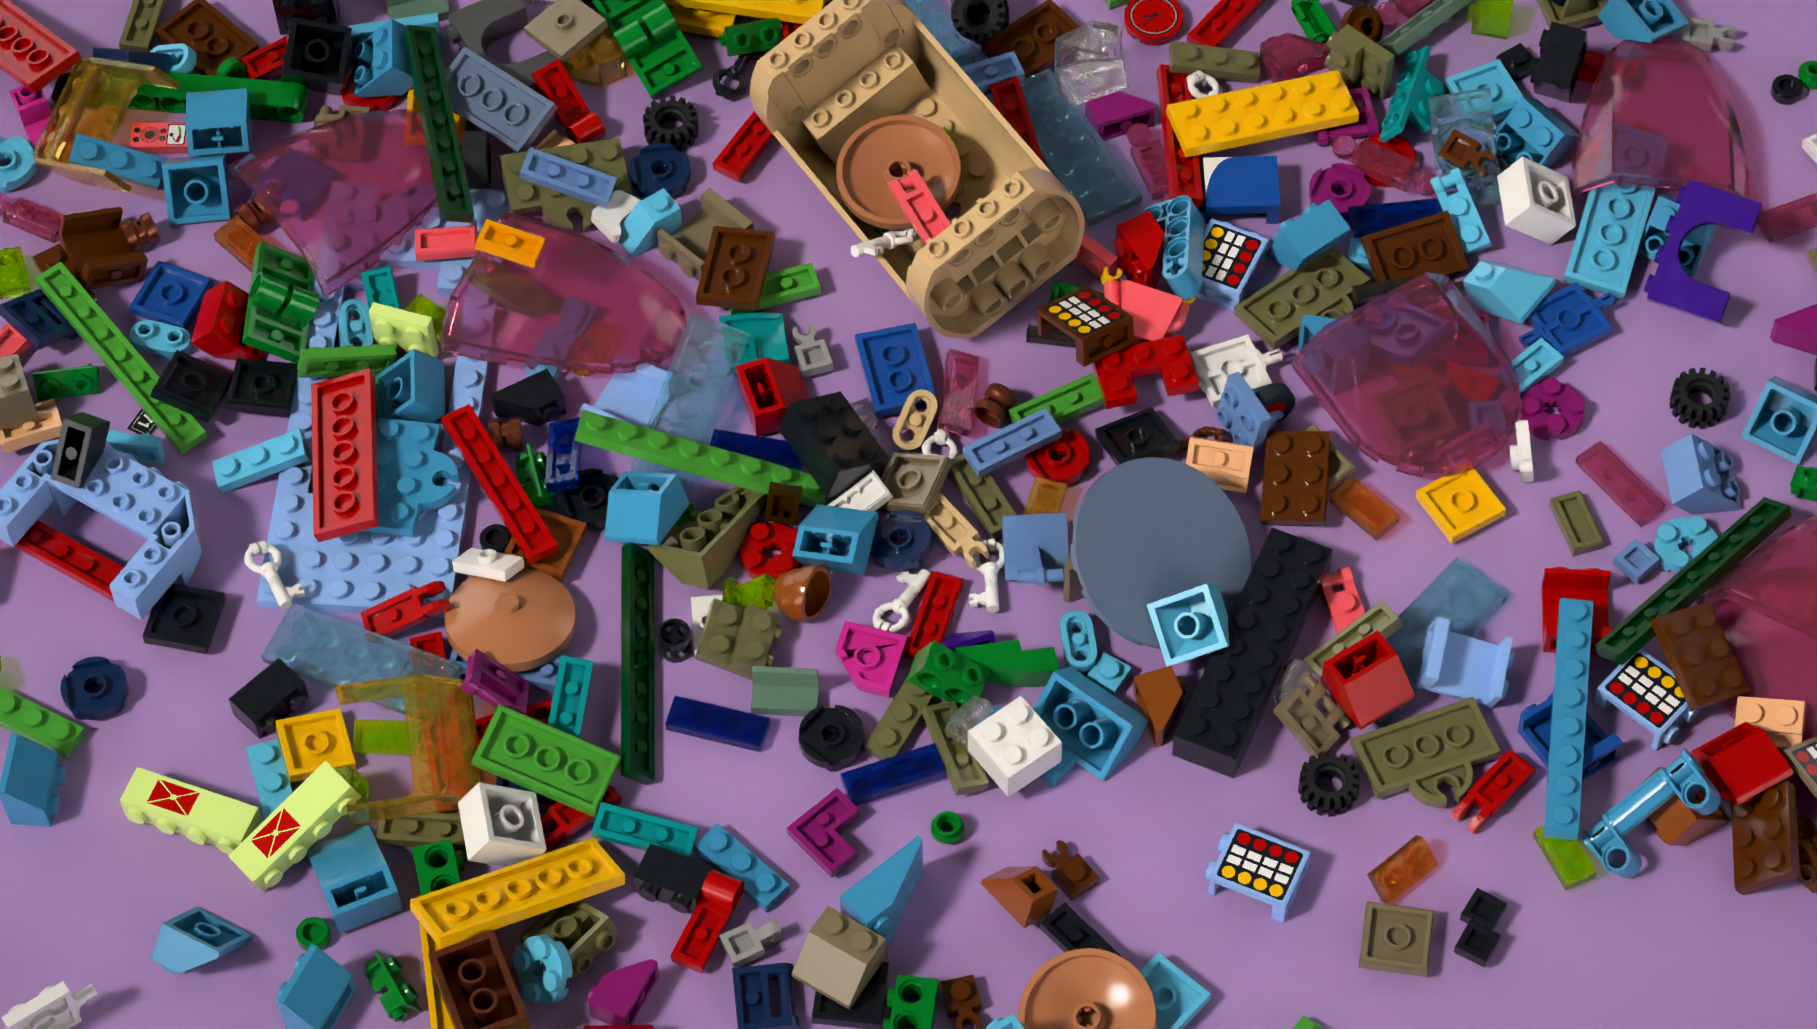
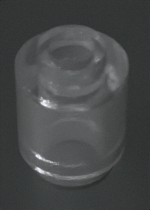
M1291 659L1288 664L1282 667L1271 691V696L1275 700L1276 705L1293 688L1300 687L1306 693V687L1300 682V678L1307 672L1313 673V669L1309 664L1298 659Z
M971 697L950 716L949 723L947 724L948 733L955 741L966 743L968 741V730L994 714L993 706L984 698Z

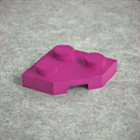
M845 621L835 648L836 656L857 690L889 698L904 656L908 636Z

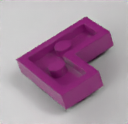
M836 788L787 827V834L833 878L857 858V851L838 833L860 816L859 808Z

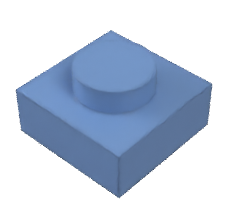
M1635 539L1614 557L1612 564L1637 584L1659 565L1660 558L1638 539Z

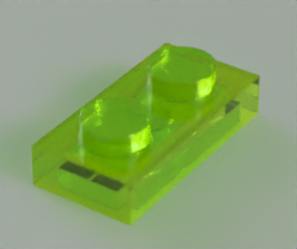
M355 719L352 752L355 754L420 756L423 723L420 721Z
M1544 826L1534 830V839L1565 891L1596 878L1597 871L1578 839L1568 840L1543 837Z

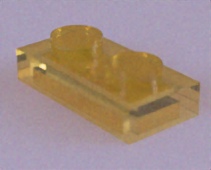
M1036 477L1023 514L1059 513L1067 492V484Z

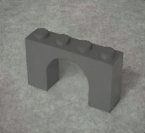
M481 0L448 14L450 27L446 28L447 34L453 45L456 43L459 45V53L465 46L542 95L531 74L557 59L549 51H545L527 60L510 64L497 62L486 55L487 49L493 42L523 29L528 24L526 8L521 0Z

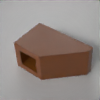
M1037 866L1006 867L983 878L981 881L983 887L1023 928L1050 915L1058 891V887Z

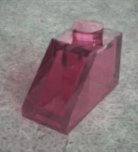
M1285 33L1277 37H1270L1266 41L1261 42L1259 61L1272 83L1304 77L1328 68L1324 65V62L1331 49L1326 46V43Z

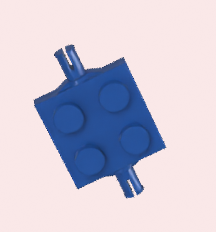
M1577 282L1545 297L1526 318L1533 327V330L1519 337L1520 343L1524 348H1528V346L1534 344L1542 337L1565 357L1611 334L1612 326L1603 316L1602 310L1616 303L1615 297L1611 292H1608L1597 299H1593L1581 289Z

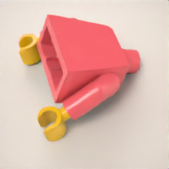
M1108 267L1104 268L1101 275V282L1104 285V298L1133 317V344L1143 343L1145 340L1153 341L1172 337L1184 327L1189 307L1196 300L1195 296L1187 301L1182 300L1183 298L1129 280H1121L1119 284L1122 270L1118 268L1115 276H1110L1107 272Z

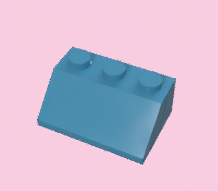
M1071 666L1053 671L1033 709L1060 739L1062 749L1075 757L1076 763L1102 781L1106 780L1134 749L1149 722L1147 718Z

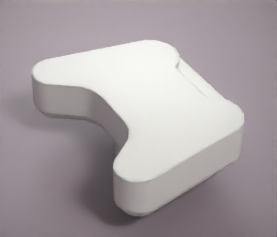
M614 191L606 209L597 206L592 210L591 221L611 242H618L622 232L620 226L641 200L624 191Z
M1518 420V422H1515L1517 445H1509L1512 471L1520 470L1521 481L1524 483L1534 482L1528 420Z

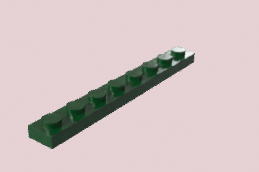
M406 25L403 34L441 221L471 223L474 217V210L436 28Z
M1767 497L1761 499L1595 644L1597 655L1623 665L1656 636L1650 621L1657 616L1688 608L1792 516L1790 506Z
M629 542L621 547V775L648 785L655 781L654 556L649 550Z

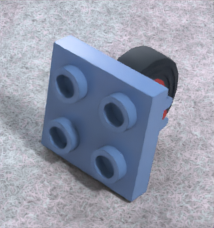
M1236 372L1227 377L1216 412L1217 420L1222 427L1226 428L1234 443L1254 446L1252 459L1260 456L1267 432L1282 424L1281 421L1292 411L1295 406V397L1284 383H1274L1265 387L1251 389L1240 372Z

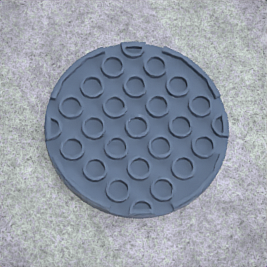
M1146 457L1130 460L1114 467L1099 477L1086 491L1073 519V543L1070 544L1073 569L1077 571L1083 588L1081 590L1082 594L1096 615L1110 629L1126 640L1140 646L1145 645L1161 650L1147 604L1207 583L1218 584L1229 619L1251 573L1249 540L1235 506L1225 492L1208 476L1176 460Z

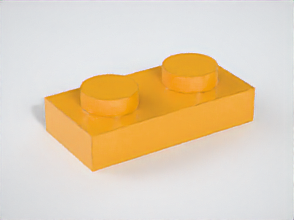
M486 219L476 240L475 249L535 268L544 249L546 238Z

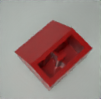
M1150 211L1116 225L1114 246L1116 248L1115 256L1118 257V268L1122 270V274L1129 281L1156 289L1163 270L1165 233Z
M227 280L206 291L190 343L218 359L235 361L237 358L262 360L264 351L242 343L249 293Z
M765 357L736 366L737 386L756 437L779 431L778 427L789 403L809 399L799 369L795 365Z
M1378 630L1323 662L1321 681L1360 730L1410 701L1415 696L1398 654Z
M1748 722L1738 725L1691 751V754L1702 766L1706 776L1719 791L1720 796L1737 805L1751 801L1758 793L1782 783V780L1793 775L1792 768L1766 732Z

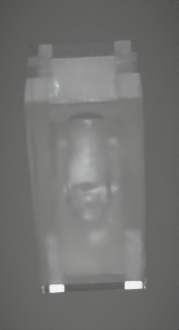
M1122 58L1081 59L1054 68L1060 97L1074 106L1129 88L1124 59Z

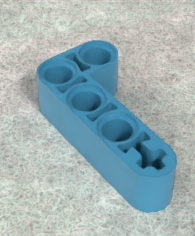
M1182 195L1152 205L1142 211L1141 214L1150 211L1164 231L1163 277L1176 296L1183 298L1182 300H1187L1194 297L1202 286L1205 221L1191 198Z

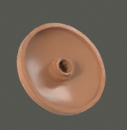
M890 115L875 119L855 131L840 151L836 166V178L841 198L855 216L872 226L889 230L914 228L897 200L890 193L887 182L895 178L900 180L907 176V172L916 169L944 212L953 202L961 182V163L957 148L942 128L926 119L911 115ZM912 187L905 192L907 194L915 189Z
M524 567L506 582L478 576L470 577L452 593L449 598L451 609L445 612L446 635L450 645L460 657L468 662V657L471 653L478 649L512 672L534 669L556 658L569 645L576 627L575 604L566 587L551 575Z
M1083 948L1067 951L1055 956L1033 974L1021 996L1018 1021L1024 1029H1157V1008L1150 986L1139 970L1129 961L1106 950Z

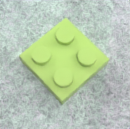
M375 302L372 303L369 317L375 344L394 345L396 353L403 355L416 349L437 358L439 350L432 317Z

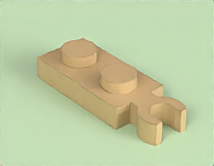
M939 492L930 514L919 513L924 521L929 524L932 534L955 558L963 553L969 567L973 569L977 567L972 557L976 553L983 554L986 559L990 557L987 546L978 541L981 539L979 532L941 492Z

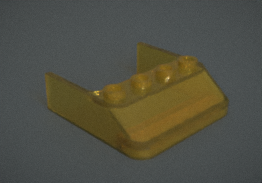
M90 56L83 57L80 62L75 64L34 150L33 160L41 167L81 184L130 192L132 188L130 185L107 170L68 163L76 133L112 143L139 86L148 84L178 89L180 83L155 66Z
M415 674L335 685V692L340 705L404 697L413 791L407 797L347 805V812L352 824L459 810L458 802L479 782L483 783L482 769L471 765L479 742L473 693L468 695L461 690L464 680Z

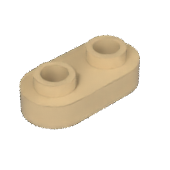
M920 389L912 392L907 397L892 431L893 442L899 449L912 451L923 443L938 408L937 399L931 392ZM917 401L925 402L926 410L924 412L916 410L915 403ZM909 429L913 432V439L911 441L903 439L902 432Z

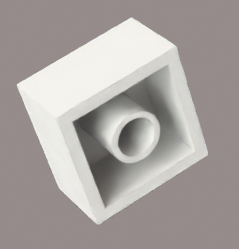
M1521 157L1497 176L1505 226L1550 245L1576 227L1567 176L1524 157Z
M1022 696L968 730V751L1008 797L1059 764L1062 760V742Z
M479 782L458 802L468 861L507 867L542 855L547 850L536 792Z

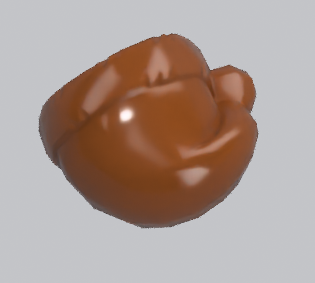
M816 565L792 569L780 574L775 580L773 588L774 601L779 610L793 621H809L819 615L826 607L831 595L832 581L830 569L825 565Z

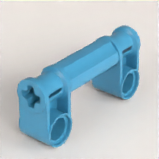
M1684 748L1680 751L1681 756L1669 766L1659 768L1652 776L1602 815V820L1590 830H1583L1579 833L1587 847L1597 856L1604 868L1609 872L1625 879L1632 878L1638 874L1642 866V859L1625 835L1674 795L1677 794L1687 807L1699 814L1708 815L1718 809L1721 802L1719 791L1706 776L1699 762L1687 749ZM1705 789L1706 797L1704 801L1696 804L1695 798L1697 793ZM1626 853V863L1618 868V857Z

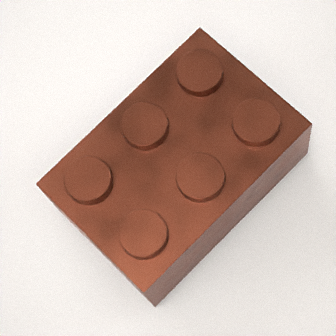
M494 930L428 954L433 975L454 1029H530L528 1016Z

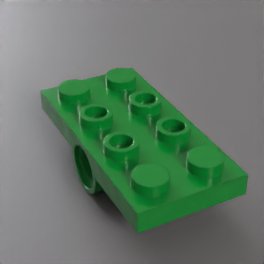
M592 0L600 15L606 19L609 30L651 99L703 70L700 61L663 0Z
M260 241L255 248L242 343L298 364L301 349H306L309 322L313 318L319 303V294L313 292L317 263Z

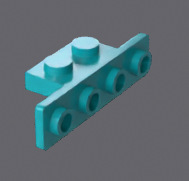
M1427 45L1418 51H1411L1404 59V69L1397 79V89L1389 102V112L1381 125L1383 129L1379 139L1383 143L1404 130L1407 119L1423 133L1433 128L1446 86L1425 69L1431 52V48Z

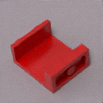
M1562 566L1545 568L1541 584L1543 652L1556 653L1560 598L1593 601L1590 654H1597L1595 644L1613 630V627H1609L1608 586L1611 571L1598 568H1587L1585 570L1567 569Z

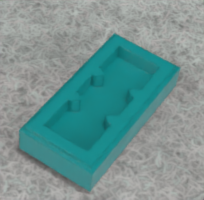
M391 266L361 272L369 308L375 302L401 309Z

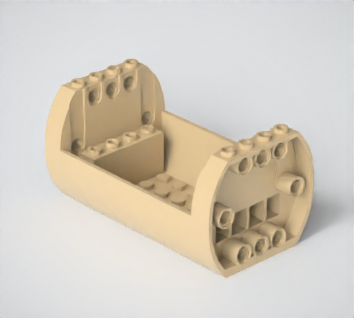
M833 0L757 61L750 83V100L755 113L862 242L879 238L883 235L877 234L872 225L855 216L841 198L836 178V166L840 151L849 137L860 127L875 119L890 115H911L931 121L942 128L952 139L959 153L961 182L953 202L944 211V214L946 216L947 211L953 206L961 207L960 213L952 218L947 217L951 225L934 239L929 238L926 240V245L919 238L918 241L912 244L897 245L895 249L891 250L886 248L884 253H878V255L874 256L930 325L941 335L957 339L977 337L1075 259L1085 230L1084 214L1079 203L903 0Z

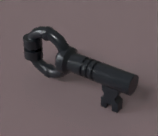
M758 51L739 55L733 66L722 69L714 74L712 83L716 91L715 94L729 100L745 92L747 82L744 77V69L750 59L759 60L767 52ZM729 76L732 80L739 81L737 89L726 88L725 85L720 84L722 77Z

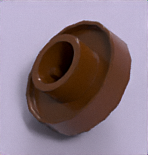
M1358 5L1351 7L1345 12L1341 20V29L1349 24L1375 43L1380 41L1383 36L1384 24L1381 15L1375 8L1368 5Z

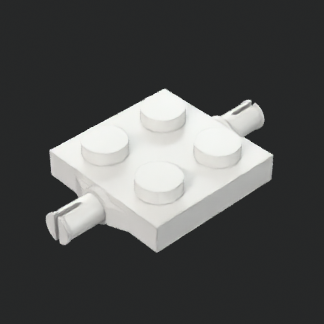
M1248 334L1190 352L1199 387L1206 393L1212 408L1219 406L1228 375L1240 372L1251 389L1265 387L1272 384L1266 372V366L1283 361L1279 348L1262 354L1254 347Z
M62 981L57 985L44 988L37 997L25 1004L21 1003L9 1010L8 1014L1 1018L6 1029H70L82 1021L79 1014L80 1006L98 997V994L92 984L73 994Z

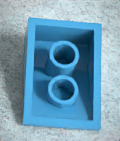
M916 836L840 895L841 913L886 938V945L893 938L923 873L922 839Z

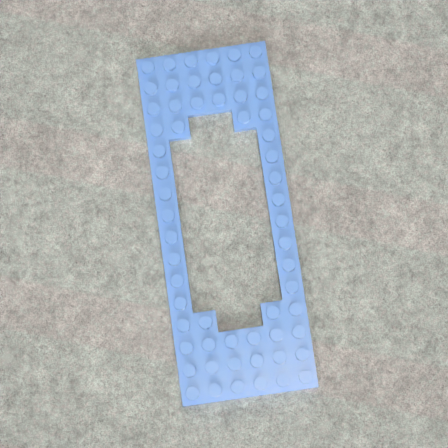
M332 182L313 290L314 293L319 294V303L313 318L309 322L306 349L311 347L331 348L337 346L339 334L338 314L345 300L346 290L365 291L361 272L388 266L440 270L437 283L438 295L466 297L448 414L470 404L481 422L499 303L469 285L468 281L486 256L503 267L505 266V259L478 250V257L416 261L415 230L477 225L479 235L486 219L511 226L512 215L506 190L469 189L474 217L471 223L441 221L435 187ZM297 373L287 433L299 428L305 434L310 460L279 472L267 544L273 545L282 554V563L277 573L284 587H293L301 583L302 590L304 589L305 596L293 597L291 599L292 606L289 609L361 613L414 587L419 588L433 581L440 580L445 584V591L433 598H425V604L435 602L438 599L449 600L456 588L458 573L454 572L452 561L461 555L473 473L447 431L445 430L442 453L454 461L460 482H452L448 478H441L437 481V486L453 484L456 486L457 493L444 506L434 510H421L414 537L359 531L318 542L313 532V493H311L313 482L311 384L329 380L331 376L299 378ZM269 552L265 553L263 564L273 562L272 554ZM261 576L256 600L258 607L280 609L266 578ZM443 612V614H440V615H438V616H432V617L445 618V612Z

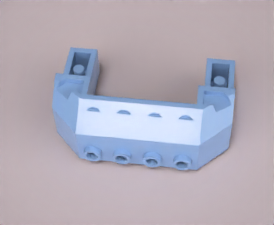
M59 439L42 442L0 489V540L14 547L47 508L64 517L77 501L82 502L145 538L146 542L109 585L115 605L142 620L175 580L185 586L189 583L202 554L197 518L190 497V490L179 481L172 482L165 478L156 468L143 466L131 454L118 452L107 441L102 456L83 487L78 489L50 479Z

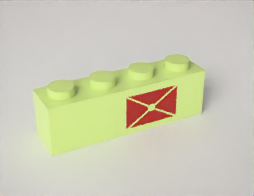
M325 760L228 857L255 885L265 892L269 887L278 884L283 877V873L294 863L301 861L306 856L308 849L318 839L328 835L332 825L342 815L350 813L362 796Z
M139 767L136 768L120 798L124 814L130 821L137 824L145 822L154 825L166 834H174L175 832L184 835L196 844L203 845L207 843L216 846L226 854L233 852L263 822L259 808Z

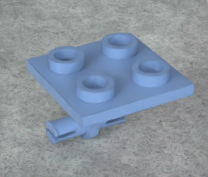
M1067 512L1002 516L1005 581L1017 580L1018 584L1037 583V586H1044V582H1064V567L1069 558Z

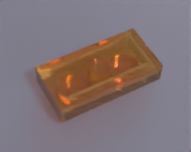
M235 216L213 233L215 241L250 272L253 269L256 246L260 241L268 243L238 216Z
M1353 476L1330 495V503L1376 541L1399 522L1400 515Z
M1416 835L1369 872L1367 876L1380 900L1390 904L1435 868L1438 863L1424 837Z

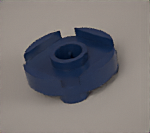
M653 143L643 147L640 150V154L635 159L633 157L629 165L631 183L643 199L663 188L671 197L680 196L687 190V184L691 178L688 156L683 151L681 153L675 150V146L669 143ZM659 167H663L664 171L668 170L661 175L655 174Z
M897 510L888 513L889 518L884 519L881 523L878 520L870 550L876 565L893 571L919 569L923 566L924 559L929 555L933 547L934 539L929 524L915 511ZM901 536H905L907 540L900 545L893 544V541L899 540Z
M99 656L82 659L72 666L73 670L69 672L67 677L64 675L60 687L61 695L66 707L73 713L76 719L99 720L112 714L120 713L125 707L124 701L129 691L128 681L123 669L119 665L111 663L109 659ZM98 683V686L102 687L97 693L86 692L87 688L91 689V684Z

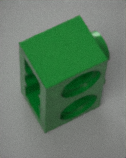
M933 640L916 653L906 681L945 702L955 701L958 709L963 711L980 698L989 670Z
M451 839L412 847L421 896L467 880H460L459 871L465 870L461 850L454 851ZM438 862L446 863L443 867H433Z
M897 974L895 987L889 986L887 1007H892L891 1018H884L883 1029H902L904 1027L934 1029L939 995L938 979ZM909 996L920 998L919 1001L914 1003L907 1002L904 999Z

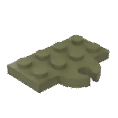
M620 138L539 149L548 154L617 177L613 192L621 190L632 195ZM528 151L500 155L499 163L511 215L542 211L545 220L554 229L566 234H572L573 223L567 218V215L572 212L582 215L584 219L581 225L583 232L588 231L594 226L591 221L592 210L597 205L519 178Z
M1332 247L1297 271L1289 270L1235 305L1234 315L1273 350H1276L1297 335H1300L1301 317L1306 314L1348 320L1353 323L1354 309L1351 300L1371 287V279Z
M1474 697L1353 737L1350 742L1377 799L1408 789L1418 801L1427 806L1446 808L1447 805L1446 795L1437 789L1438 785L1443 783L1452 785L1455 789L1454 799L1457 803L1461 802L1471 787L1472 767L1499 758L1501 753Z

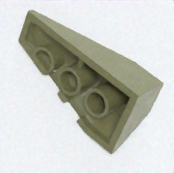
M736 486L714 500L715 506L703 512L699 510L689 514L690 520L679 527L674 524L659 545L648 546L649 552L682 584L710 589L727 571L740 548L743 538L749 533L765 505L768 495Z

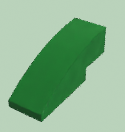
M1019 640L958 647L954 650V652L988 669L989 674L986 681L991 683L1024 687L1046 686L1053 671L1060 670L1054 647L1022 651Z

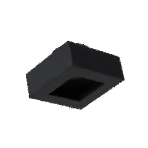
M1519 43L1497 55L1496 60L1500 59L1513 81L1516 82L1529 75L1534 57Z
M1477 888L1462 911L1460 920L1467 924L1472 920L1493 931L1506 911L1507 903Z
M1470 920L1455 946L1454 953L1485 968L1500 941L1501 934Z

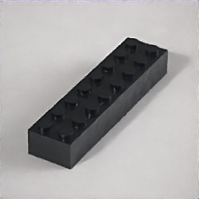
M1273 527L1271 528L1228 619L1229 647L1212 653L1174 734L1173 756L1234 779L1320 593L1323 577L1326 572L1329 573L1333 549Z

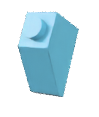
M664 188L636 204L620 226L622 232L618 241L619 245L632 259L658 244L657 231L661 228L668 234L673 235L682 227L681 208Z

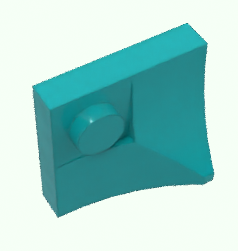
M757 312L719 317L729 376L736 375L737 365L765 357L791 364L783 314Z

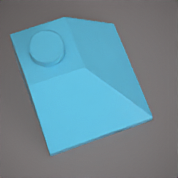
M1479 261L1463 280V284L1471 308L1522 324L1556 284V279L1507 263Z
M1207 583L1147 604L1166 666H1174L1229 647L1228 614L1218 584Z

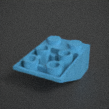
M369 825L316 844L308 849V858L339 934L403 910L398 889Z

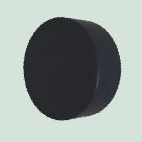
M1780 75L1772 83L1771 96L1780 104H1794L1801 97L1803 90L1802 82L1793 75Z
M493 524L483 529L479 537L481 549H493L498 553H504L512 537L507 527Z

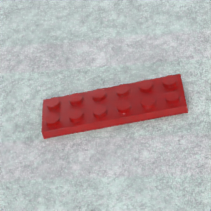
M0 0V69L29 91L35 93L39 89L44 88L49 82L62 73L69 71L82 60L76 49L9 0Z
M368 368L311 384L313 532L318 542L379 526L375 375Z

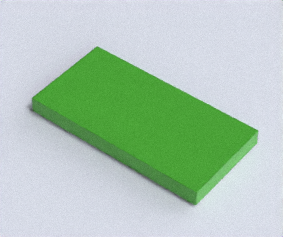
M499 704L475 752L471 765L595 817L622 756Z

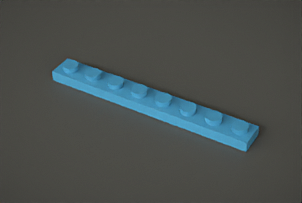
M1560 598L1543 837L1568 840L1578 839L1593 601Z

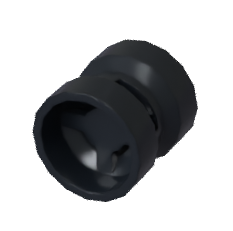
M673 618L664 621L658 629L660 653L669 662H682L692 652L690 628L681 619Z

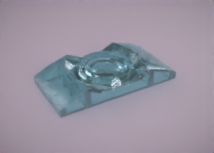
M1490 88L1429 97L1436 176H1439V178L1450 174V170L1456 168L1438 156L1448 137L1456 129L1480 142L1482 148L1479 152L1489 151L1494 154L1497 160L1496 164L1491 161L1482 162L1481 167L1487 170V177L1478 175L1472 165L1469 166L1466 172L1460 170L1476 208L1502 204L1497 176L1501 173L1497 155L1496 124ZM1456 185L1445 189L1447 196L1459 192ZM1439 202V211L1441 213L1443 212V209Z

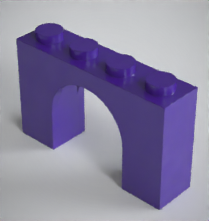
M1689 180L1687 187L1681 185L1675 202L1680 204L1677 215H1670L1665 229V233L1669 234L1665 246L1660 244L1654 262L1659 265L1655 275L1649 274L1644 292L1648 293L1647 300L1720 325L1731 295L1729 292L1699 283L1691 279L1683 271L1680 264L1682 243L1693 230L1705 225H1718L1752 236L1762 210V203Z

